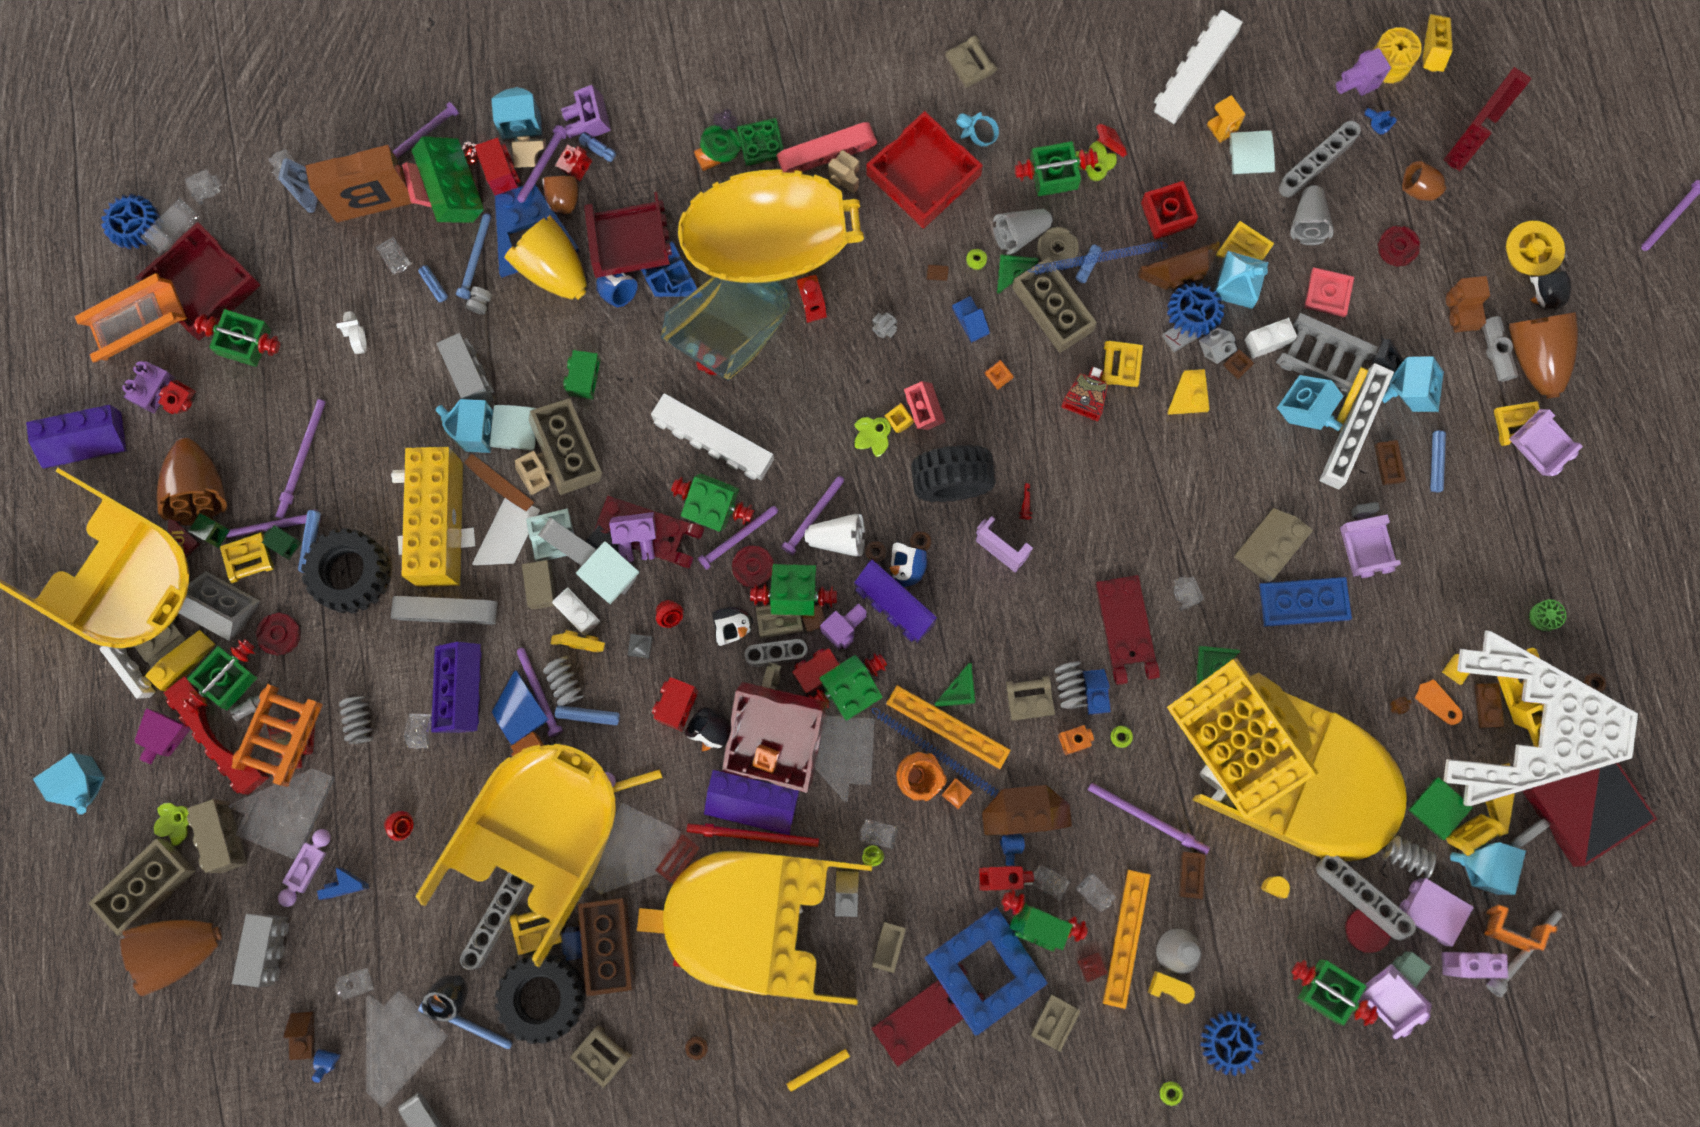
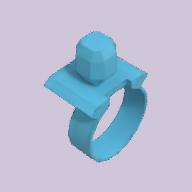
M981 112L973 117L961 113L956 120L957 124L964 128L961 139L970 136L976 145L982 147L994 143L998 138L999 128L997 123L988 116H982ZM977 120H985L991 124L994 131L991 143H983L977 138L974 129Z

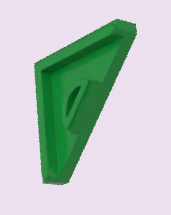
M1000 255L997 293H1001L1014 282L1015 278L1037 265L1038 258Z
M1199 646L1196 686L1229 663L1240 653V650Z
M968 663L935 702V707L975 704L972 663Z

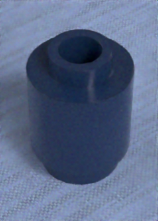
M579 926L565 928V932L561 933L563 955H565L566 960L583 958Z

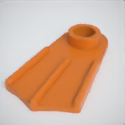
M1434 679L1419 685L1415 696L1418 702L1447 724L1455 725L1461 721V709ZM1449 711L1455 714L1454 719L1448 717Z

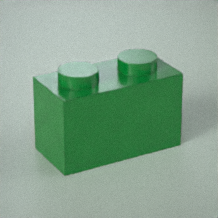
M573 350L572 357L569 356L567 361L569 373L568 376H565L563 388L569 396L594 399L601 362L598 353Z

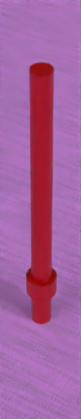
M705 823V825L687 824V832L704 834V837H713L715 835L818 847L819 838L715 827L714 824Z

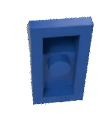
M971 296L952 305V309L971 343L990 334L984 313L981 308L978 309Z
M1105 670L1083 671L1084 687H1086L1085 695L1087 696L1086 704H1089L1087 706L1088 715L1110 713L1108 695L1110 685Z
M336 867L338 882L325 884L324 889L318 890L317 894L319 900H326L365 890L369 886L346 869Z

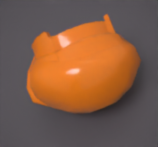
M916 752L907 755L899 763L896 772L898 787L904 795L912 800L929 801L947 782L943 769L932 753Z

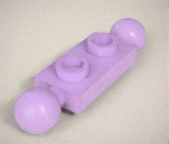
M319 829L313 834V845L304 843L282 882L289 886L278 895V902L282 906H292L297 899L296 891L304 893L327 854L320 850L321 847L326 846L331 840V835L327 830Z

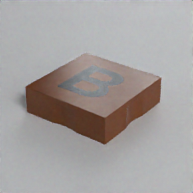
M389 145L305 165L310 189L336 222L413 204L410 200L403 168L398 164L397 158Z

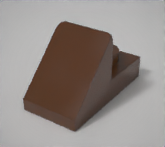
M314 1011L290 1013L283 1038H289V1060L312 1059L315 1057Z

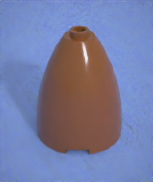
M1576 312L1509 324V332L1515 355L1530 383L1541 395H1546V399L1560 397V392H1564L1569 383L1577 355L1578 324Z
M181 438L170 448L162 464L157 487L159 516L165 521L169 519L180 521V525L191 526L199 513L214 521L213 516L218 515L220 512L224 513L227 508L222 481L214 463L204 449L190 438Z
M160 921L122 931L125 938L120 939V947L126 971H129L132 979L136 980V983H133L135 991L140 996H145L178 981L197 968L219 946L222 933L219 927L202 921Z

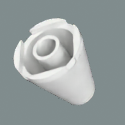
M852 514L810 525L805 530V541L811 547L856 557L862 556L865 546V539H862V532H865L863 517L861 514Z

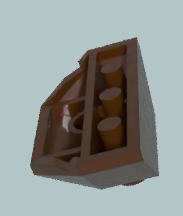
M1217 241L1142 266L1138 276L1140 279L1165 290L1171 288L1176 290L1189 282L1198 283L1204 279L1220 243Z
M1047 785L1002 789L982 812L984 835H1010L1072 827L1070 804Z

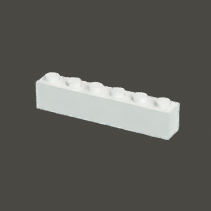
M1221 10L1218 16L1214 15L1208 24L1210 28L1207 32L1203 30L1197 40L1199 44L1196 47H1191L1187 54V61H1182L1178 66L1176 77L1171 76L1165 86L1167 88L1164 93L1160 92L1154 102L1157 104L1154 110L1155 113L1173 124L1177 122L1239 32L1242 21L1224 10Z
M1375 363L1368 369L1369 371L1319 480L1338 490L1346 484L1394 374V371Z
M663 394L651 413L654 424L659 428L672 430V434L677 438L688 439L695 448L699 450L701 448L706 449L711 457L717 460L722 458L727 461L726 464L735 470L740 468L745 471L744 474L753 480L757 478L762 481L774 461V456L769 451L666 394Z

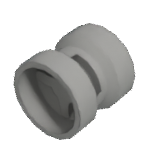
M473 287L470 293L472 297L467 300L465 307L472 312L484 315L487 310L486 302L491 300L492 294L483 288Z

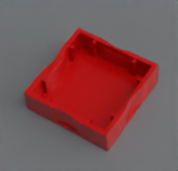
M924 111L904 129L894 142L887 145L866 164V175L924 229L981 176L983 165L962 145L951 139L945 129Z

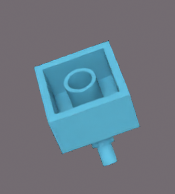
M515 87L506 89L492 98L493 121L502 140L514 139L518 136L531 137L542 135L541 115L532 93L523 88Z
M1228 251L1222 261L1214 291H1217L1215 297H1222L1223 301L1252 309L1258 301L1264 277L1268 273V262Z
M1433 356L1407 357L1392 376L1389 383L1390 386L1387 388L1382 401L1386 403L1393 396H1399L1413 412H1439L1444 371Z
M1299 375L1277 407L1290 424L1319 430L1323 426H1330L1338 432L1343 426L1342 423L1335 420L1334 416L1331 415L1343 398L1342 393L1332 380Z
M460 399L449 412L442 405L436 408V412L441 416L444 430L459 447L466 452L491 453L489 444L493 410L485 400Z
M70 753L33 778L46 801L73 806L78 814L86 812V807L95 799L105 779L92 756Z
M1500 842L1486 843L1475 849L1474 853L1470 856H1466L1464 853L1452 852L1450 859L1465 866L1472 887L1497 895H1515L1526 851Z

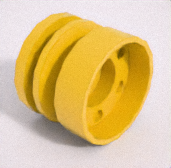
M1396 27L1386 31L1374 48V50L1377 48L1381 50L1391 67L1383 80L1384 83L1402 81L1421 54V42L1418 36L1406 28Z

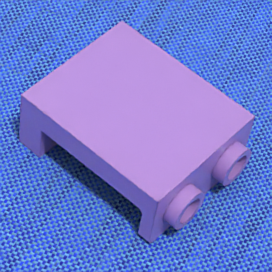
M1539 409L1509 440L1542 475L1555 476L1563 470L1565 463L1574 459L1579 454L1578 451L1583 446L1580 443L1573 442L1552 419L1555 415L1550 409Z
M1388 514L1345 523L1340 527L1353 577L1361 575V578H1368L1374 576V572L1382 571V574L1396 571L1395 568L1401 564L1400 560L1395 559L1386 525L1390 523Z
M991 516L989 520L984 519L977 528L976 542L1016 573L1029 557L1033 547L1025 543L1021 550L1017 552L990 531L995 518Z
M1426 878L1415 880L1409 888L1410 895L1407 900L1404 899L1399 908L1412 918L1417 927L1437 938L1439 943L1444 946H1453L1474 907Z
M1441 952L1443 975L1461 978H1508L1506 954Z
M1392 964L1364 984L1366 988L1358 1000V1003L1368 1000L1370 1007L1377 1006L1379 1016L1393 1030L1392 1037L1395 1040L1400 1036L1406 1037L1412 1032L1415 1025L1418 1023L1420 1025L1424 1024L1431 1016L1432 1005Z

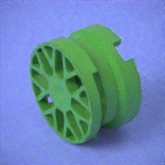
M1545 600L1531 608L1529 619L1536 629H1540L1542 632H1549L1561 627L1565 623L1566 611L1564 606L1558 601Z

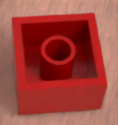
M498 137L474 145L485 177L494 195L518 188L517 183L520 180L514 169L513 160L506 145H501Z
M1184 181L1146 192L1141 201L1155 240L1193 228L1198 219Z
M670 677L669 681H665L660 691L663 694L660 702L656 701L652 714H654L653 718L658 723L683 732L699 691L695 686Z

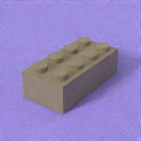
M1048 257L1037 264L1040 265V273L1038 271V274L1027 270L1014 279L1012 289L1057 351L1061 353L1092 333L1097 322L1059 270L1056 269L1054 271L1052 268V272H1050L1046 266L1045 273L1042 272V265L1052 262ZM1035 266L1032 267V270L1029 271H1035Z
M568 398L531 410L528 421L559 494L562 495L600 482L602 471L571 399Z
M156 838L88 904L117 936H122V931L139 926L196 870L167 839Z

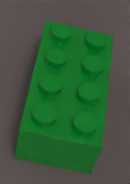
M422 136L412 149V153L437 222L473 223L484 208L459 139Z

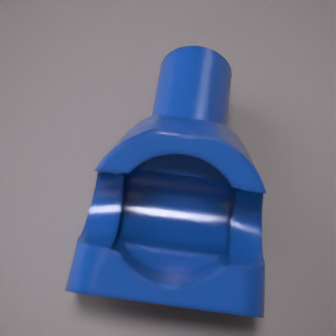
M1368 108L1365 112V116L1372 119L1371 126L1378 134H1385L1397 121L1395 117L1388 115L1390 111L1376 112Z
M1021 833L1003 835L1002 840H999L1003 853L1006 855L1007 866H1014L1015 854H1020L1024 850L1025 842Z
M318 1049L313 1061V1067L316 1071L312 1080L319 1083L325 1073L334 1070V1065L339 1060L340 1055Z

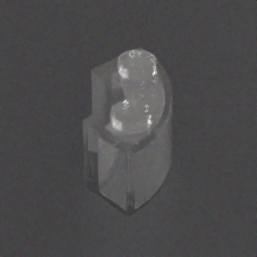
M179 198L142 234L141 238L161 255L166 250L168 251L185 231H188L196 224L195 221L199 216Z

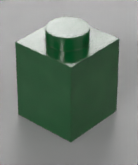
M199 513L188 531L219 548L230 530Z
M275 525L266 531L261 542L288 560L291 559L301 545L300 541Z

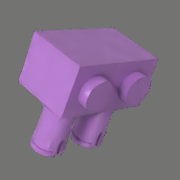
M1379 48L1363 52L1353 68L1343 72V80L1338 81L1336 84V89L1340 94L1356 87L1362 96L1379 88L1391 69Z
M593 85L575 91L576 103L561 109L566 121L578 115L580 116L578 122L565 126L570 138L585 132L594 138L611 131L603 95Z
M139 361L135 364L138 368L135 366L133 368V371L137 374L134 381L127 380L124 382L127 386H122L123 391L126 392L124 398L155 414L160 405L158 403L161 398L159 396L160 391L165 385L168 386L170 381H174L175 377L153 364Z
M654 512L611 517L609 525L612 544H618L619 553L625 560H628V562L634 561L631 542L634 541L640 542L642 560H647V553L649 554V560L655 558L652 541L656 539L657 535Z
M857 604L845 616H841L835 611L820 625L821 633L838 650L842 647L846 649L854 642V628L867 617V612L860 604Z

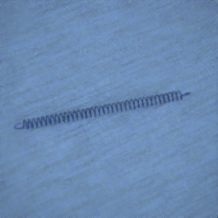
M1158 242L1150 243L1148 252L1150 246L1153 251H1156ZM1130 247L1132 248L1130 256L1133 254L1134 247ZM1127 248L1120 249L1122 250L1121 257H1125ZM1117 250L1109 251L1107 255V260L1109 258L1110 252L1114 254V258L1113 256L1111 258L1115 259ZM1096 254L1089 255L1091 256L1090 263L1092 262L1093 255L1096 256ZM1077 257L1068 259L1070 260L1069 267L1071 266L1072 259L1075 260ZM1055 262L1047 263V264H1049V269H1048V271L1050 270L1051 263H1053V265H1054V267H1055V264H1054ZM1036 266L1035 271H1029L1032 269H1028V272H1035L1036 274H1038V271H1036Z
M887 714L883 719L881 718V721H883V720L885 719L884 723H887V722H888V726H889V725H890L889 723H890V720H891L892 717H890V718L886 721V719H887V717H888V714ZM899 721L895 723L896 726L894 730H897L898 728L900 730L902 724H900L897 727ZM910 731L907 735L905 734V737H907V736L909 735L908 740H910V739L912 738V742H913V741H914L913 739H914L916 733H914V734L910 737V735H911V733H912V731ZM924 740L921 744L919 743L918 746L920 747L923 743L925 744L926 740ZM936 747L932 749L933 754L939 753L940 749L935 752ZM950 756L946 758V765L953 762V759L949 761ZM963 765L960 767V775L965 771L963 777H965L968 773L970 774L971 771L969 770L966 773L967 768L963 770ZM977 775L975 776L976 778L973 784H975L978 780L979 782L977 786H979L982 782L984 783V780L980 782L981 777L977 779Z

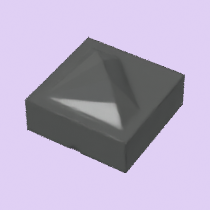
M1377 502L1359 504L1351 510L1353 518L1365 519L1375 514L1380 508Z
M631 634L627 655L650 659L653 637Z

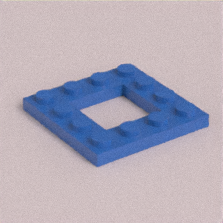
M997 907L924 957L975 1036L1048 984L1017 936H1015L1013 930L1009 928V924ZM990 940L1015 978L984 1001H981L957 963Z

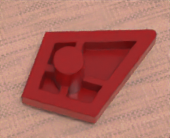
M1102 124L1096 126L1100 136L1097 141L1106 145L1120 156L1125 157L1127 152L1116 130Z

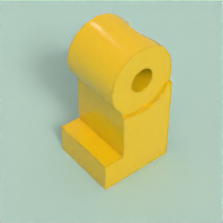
M1156 971L1147 992L1157 997H1160L1161 992L1173 996L1177 1002L1184 1004L1190 1003L1195 995L1194 989L1189 984Z

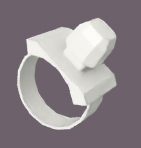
M345 312L343 322L337 323V328L342 330L344 337L349 336L355 354L366 353L367 341L364 327L360 326L353 312Z
M1205 765L1199 775L1208 784L1217 789L1211 799L1220 803L1223 801L1226 805L1234 807L1235 805L1209 767Z

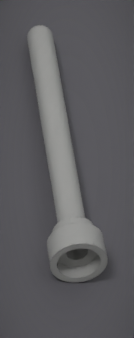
M1555 910L1544 924L1555 926L1561 919L1562 912ZM1521 950L1508 966V978H1491L1486 987L1496 996L1502 997L1507 991V982L1534 950L1530 952Z

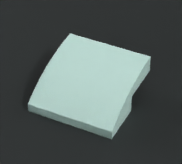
M1271 131L1230 133L1232 174L1275 172L1274 146Z
M494 405L489 446L509 450L516 448L533 451L535 435L528 420L530 411L537 408Z
M568 508L526 518L529 538L532 541L536 562L567 556L538 536V534L550 518L574 534Z
M605 541L576 572L583 581L609 604L640 573Z

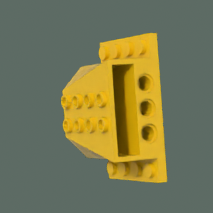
M1237 658L1230 661L1167 707L1245 820L1319 773L1305 754L1313 748L1307 723L1280 686L1259 672L1249 676Z

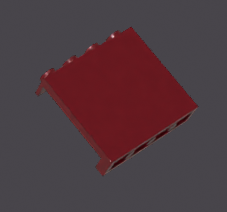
M1513 67L1443 161L1448 163L1451 168L1461 171L1492 133L1481 126L1486 117L1496 123L1532 78L1516 67Z
M654 192L655 202L595 213L592 204L584 205L590 259L595 278L670 264L668 256L672 255L670 242L666 243L670 238L668 229L664 228V226H667L666 215L661 213L665 212L663 199L659 200L657 192Z

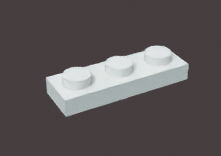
M104 646L100 648V651L136 699L150 698L155 693L151 682L143 676L139 666L127 655L125 648H109Z

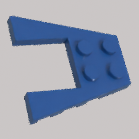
M536 185L533 186L528 197L522 203L518 201V195L524 186L495 195L499 274L501 278L518 272L504 258L512 247L509 235L533 227L543 218L547 220L549 215L564 231L576 252H579L578 246L554 211L549 208L547 201Z

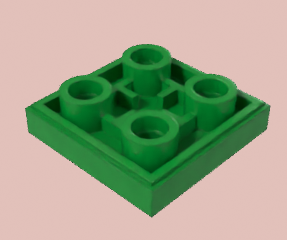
M776 118L737 126L746 166L777 160V154L784 150Z
M1436 777L1408 810L1441 840H1445L1473 807L1464 805V799L1442 779Z

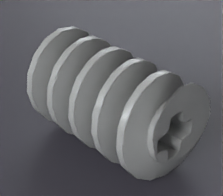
M567 656L551 661L543 670L545 674H550L547 677V681L553 682L550 688L556 690L553 695L555 698H559L557 700L559 706L574 703L584 697L577 696V693L582 690L581 688L573 687L578 683V680H570L575 673H567V670L571 667V664L564 665V662L568 659Z
M1081 661L1065 663L1055 669L1056 674H1061L1056 678V681L1063 683L1058 686L1059 691H1064L1059 695V698L1066 700L1061 703L1062 708L1074 709L1089 705L1082 703L1087 696L1080 694V692L1086 690V687L1079 686V683L1083 682L1084 679L1077 677V675L1083 672V670L1076 669V666L1080 665Z
M364 696L347 698L339 702V706L344 707L340 714L346 716L341 720L343 724L347 725L343 728V732L349 733L344 736V740L350 742L349 744H359L373 740V737L366 736L372 729L365 728V725L370 723L371 720L364 719V716L369 714V711H362V708L368 706V703L361 702L365 698Z
M1396 836L1390 841L1383 854V860H1387L1391 856V864H1395L1397 860H1400V868L1408 864V872L1416 868L1417 876L1425 872L1424 878L1426 879L1431 876L1436 863V854L1434 852H1427L1425 848L1419 849L1417 844L1411 845L1410 841H1403L1400 836Z

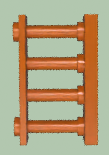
M267 684L266 688L260 693L259 705L240 749L233 756L232 768L244 771L245 766L248 765L272 774L274 777L272 783L288 787L323 704L310 699L304 704L277 695L279 688ZM276 703L300 712L301 716L298 723L294 725L269 716L268 713L272 704ZM264 723L291 733L292 737L289 744L285 746L259 736ZM255 744L281 753L283 758L280 765L274 766L250 757Z

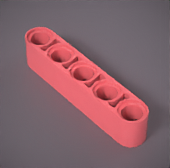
M864 122L785 149L777 154V159L783 172L795 173V170L804 172L829 163L832 159L837 158L842 150L849 155H853L870 149L877 144V140L870 123Z

